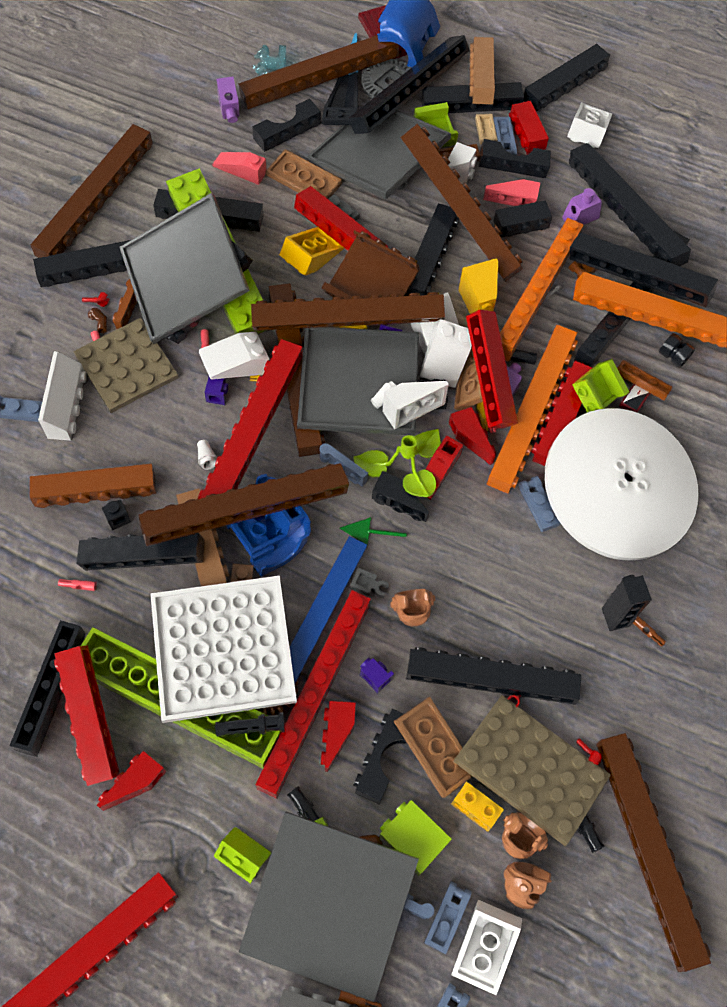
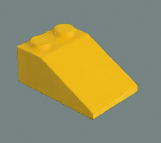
M315 227L287 236L279 255L288 264L295 267L299 273L306 276L318 271L340 253L344 247L319 227Z

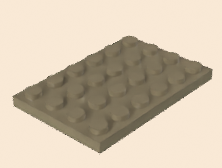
M501 695L453 761L564 846L570 842L611 776L600 766L588 761L589 758L525 711L516 707L514 703Z

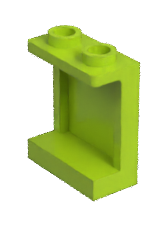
M447 102L415 108V118L451 133V139L442 147L456 145L458 131L453 130L448 116L449 106Z
M612 359L598 363L572 384L587 413L605 409L616 398L629 393Z
M411 800L408 804L403 802L395 812L398 815L392 821L388 818L379 828L382 831L379 837L382 840L384 839L394 850L419 858L415 873L420 876L452 839Z

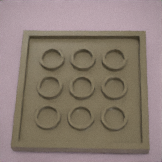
M141 318L73 351L110 413L178 379L177 372L158 343L154 344L150 341L145 323Z

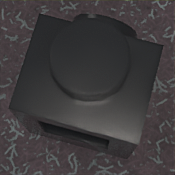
M121 499L111 501L102 507L112 531L131 523ZM124 516V518L113 522L114 520Z

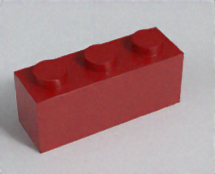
M527 101L513 104L509 117L514 126L515 134L519 136L521 147L525 149L526 154L531 153L534 148L546 150L549 137L532 102Z

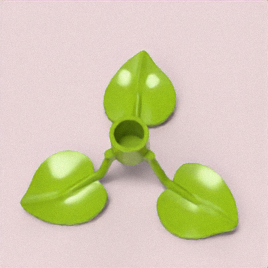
M439 429L429 430L415 436H404L401 440V446L397 447L389 462L384 452L371 450L354 456V463L368 472V476L379 477L382 471L387 472L386 466H391L398 454L401 453L404 458L411 459L413 474H408L404 477V489L414 496L430 497L436 489L435 477L425 469L416 472L415 455L420 454L424 458L433 457L441 444Z

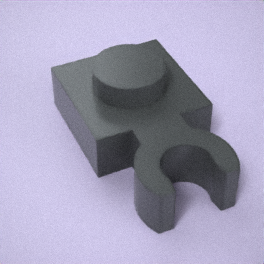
M358 568L350 589L368 596L373 591L377 597L384 598L385 593L381 592L379 588L384 587L388 589L389 583L386 581L377 582V575Z

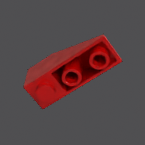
M472 407L451 413L449 425L455 438L489 465H492L496 456V450L488 441L487 431L482 429L478 413H475Z
M447 435L425 469L431 472L436 480L434 494L426 497L430 500L462 453L463 444Z
M329 701V708L324 709V721H328V729H323L322 743H326V752H321V765H325V772L330 770L354 730L356 705L354 702Z
M144 751L141 754L135 755L129 764L131 766L126 772H121L115 778L113 787L101 794L97 806L104 811L152 790L166 773V770Z

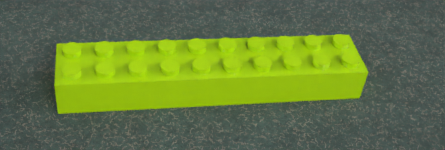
M200 168L166 181L169 194L178 212L211 193ZM225 222L230 238L235 243L233 236ZM247 269L243 273L250 291L222 306L235 334L245 332H257L259 334L267 331H254L252 328L251 304H256V301L263 299Z
M92 627L81 646L88 645L97 684L161 716L156 659ZM256 709L173 721V723L262 769L281 734V731L267 732L266 735H262L260 732L216 736V722L253 719L264 714Z

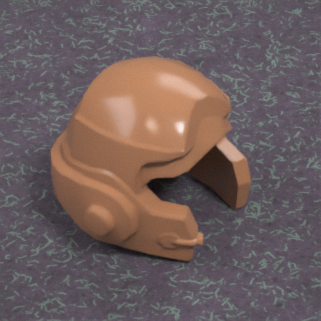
M426 589L402 591L392 597L390 606L397 612L400 621L405 625L417 627L424 624L430 617L431 606L434 605L435 596Z
M520 812L506 815L503 820L505 828L502 834L503 847L508 854L517 859H527L535 852H540L548 847V838L542 828Z
M513 862L504 870L506 897L512 904L522 909H532L539 902L540 895L546 891L547 884L552 882L550 880L551 873L529 863Z

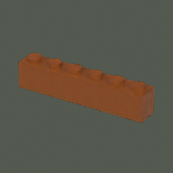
M152 464L30 476V500L35 507L39 508L56 504L64 506L75 502L88 503L93 500L108 501L111 498L127 499L131 496L147 497L151 494H156L155 471Z

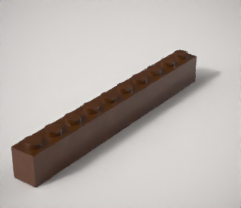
M376 35L238 83L240 96L247 109H251L398 57L399 44L379 42Z
M417 123L400 138L489 260L497 258L498 273L505 282L523 269L520 265L523 261L517 253L515 255L512 254L510 243L507 239L504 241L501 239L500 235L502 233L496 225L492 226L490 224L491 217L486 211L482 213L479 209L481 206L480 202L476 197L471 198L469 195L471 190L465 182L461 184L458 180L461 177L455 168L453 170L450 169L448 158L445 154L443 156L439 154L440 147L435 141L431 142L429 140V132L425 127L420 128Z
M135 124L131 125L30 244L36 257L61 254L72 244L75 237L92 220L94 214L102 208L104 202L122 184L123 179L128 173L132 172L133 167L151 149L153 141L150 131Z
M290 283L268 286L270 303H275V300L294 302L296 299V292L291 289ZM303 329L275 330L278 344L283 339L304 348V336L300 335ZM303 358L287 388L299 457L320 454V446L325 443L324 434L320 435L319 430L297 429Z
M430 292L428 295L422 296L419 293H411L409 296L391 294L389 297L372 295L370 298L353 296L351 299L333 297L332 300L314 298L313 301L295 299L294 302L275 300V303H267V301L261 300L256 301V304H251L252 328L254 331L424 323L445 319L444 294L439 295L438 292Z
M341 463L335 465L328 464L323 468L309 469L300 474H289L280 479H269L264 483L247 485L245 488L230 489L225 493L210 494L205 498L197 500L190 499L185 503L167 505L158 510H147L139 514V524L145 544L150 546L347 494L349 482Z
M626 733L601 739L596 746L602 756L601 760L605 771L611 774L609 782L678 972H686L711 964L709 947L702 940L700 934L702 933L701 925L692 913V901L685 894L682 886L684 885V880L681 873L676 870L674 853L668 848L666 843L667 835L664 827L659 824L657 818L658 810L650 800V789L647 782L643 781L640 762L634 757L633 743L630 738H627Z

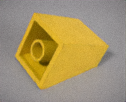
M497 258L462 268L458 290L470 314L478 310L494 311L497 299Z

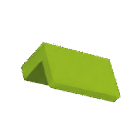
M234 827L221 841L214 857L251 884L262 865L270 857L271 852L240 829Z

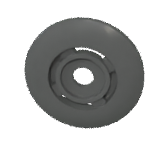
M390 59L367 67L362 73V88L373 99L390 85L385 80L393 79L395 81L412 67H408L407 63L397 59Z

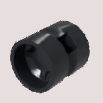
M673 333L661 346L659 353L665 358H671V362L681 368L694 353L695 348L687 342L682 343L683 339Z

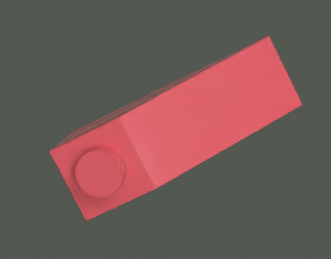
M221 152L213 163L215 168L258 185L266 175L267 170L266 158L251 152Z
M522 179L487 185L483 200L510 206L534 203L537 201L540 183Z

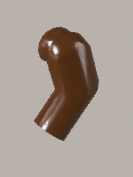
M92 308L88 311V317L91 320L97 321V331L99 333H106L107 316L100 309Z

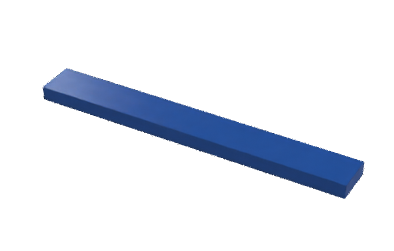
M350 536L289 647L294 684H296L367 548V544Z

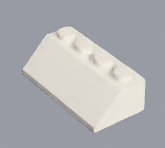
M56 351L53 353L38 420L48 439L71 441L72 434L76 432L75 420L76 416L80 414L79 401L83 398L82 386L83 383H86L87 373L84 371L81 363Z

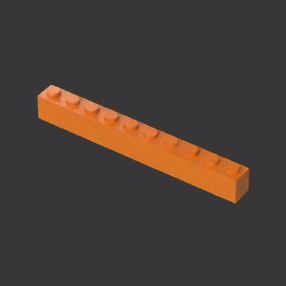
M570 218L566 219L502 328L500 337L506 361L509 362L567 261L570 255V246L582 231L584 224Z
M583 272L576 280L574 301H578L583 305L597 307L599 310H607L619 316L623 315L635 321H642L651 326H658L670 332H677L686 337L700 339L702 342H709L719 347L727 348V317L586 272Z
M556 325L517 412L518 423L511 426L489 475L488 486L505 493H509L511 487H516L519 477L516 475L518 471H523L526 461L523 460L524 456H529L532 450L531 440H536L540 431L537 429L538 424L542 425L545 420L546 414H544V410H549L553 399L550 396L551 394L555 395L559 384L556 382L558 379L562 380L566 371L563 369L564 364L568 366L572 355L569 352L570 350L574 351L578 340H575L578 332Z

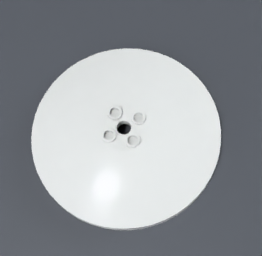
M607 408L591 411L570 422L556 437L548 452L545 465V486L550 505L557 519L568 533L588 549L600 555L618 560L647 559L657 556L674 546L690 528L698 505V484L694 467L679 441L666 428L653 419L625 409ZM625 473L631 475L632 482H629L625 479Z

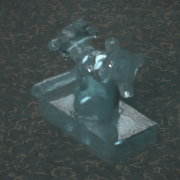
M262 45V48L254 55V58H259L260 62H258L257 66H252L258 76H261L262 73H267L264 69L278 70L286 66V45H279L277 56H269V48L267 45Z

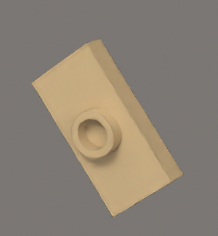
M476 114L475 121L480 145L484 139L497 141L493 114Z

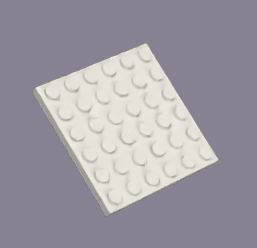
M280 576L151 593L162 723L297 703Z

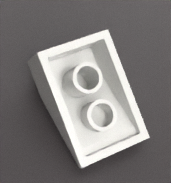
M581 102L567 137L573 142L589 143L593 148H599L612 113Z
M442 319L436 321L419 377L427 380H446L449 387L455 388L472 346L468 328Z
M257 332L237 333L199 349L200 357L210 379L263 375L265 364L269 360Z
M447 381L401 383L397 386H390L384 391L383 413L393 428L397 429L444 405L449 384Z
M478 900L451 975L497 995L521 931L522 918Z

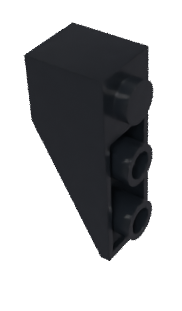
M382 471L372 490V499L380 505L392 507L398 513H406L414 520L426 522L429 511L419 499L404 489L403 481L400 478Z

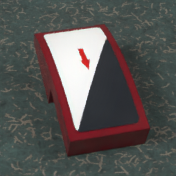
M633 384L619 407L638 413L651 393Z

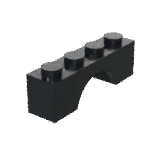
M309 98L296 105V114L288 122L274 123L266 119L252 126L253 139L265 152L311 128L317 127L321 124V111Z
M484 139L480 149L479 167L546 178L550 168L551 151L534 148L527 155L517 156L507 152L501 142Z
M392 709L390 714L385 713L380 724L384 726L381 734L376 733L372 742L375 748L372 754L367 753L362 764L366 768L363 774L358 773L353 786L357 787L355 794L380 805L390 781L382 771L380 764L381 756L390 746L407 743L393 722L403 715V713Z

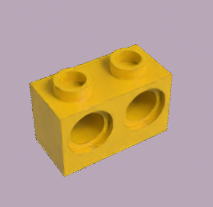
M467 781L451 803L452 806L487 832L493 827L504 810Z

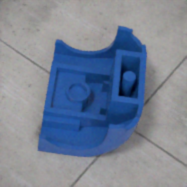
M389 0L378 20V23L381 24L380 33L377 36L379 42H394L402 46L408 54L407 66L413 67L424 58L422 51L429 37L436 36L440 28L434 6L429 0Z
M267 474L257 477L255 484L264 483L269 479L275 478L269 477ZM301 506L226 525L228 529L232 528L251 556L250 562L260 577L280 568L295 558L306 545L311 532V521Z

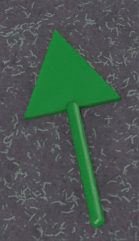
M371 517L339 528L367 544V546L369 533L407 537L406 533L370 529Z

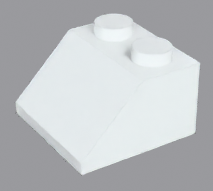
M457 142L448 158L450 161L448 166L451 170L455 168L461 177L458 180L461 184L464 182L467 184L469 179L472 180L475 173L473 168L477 162V157H475L476 149Z

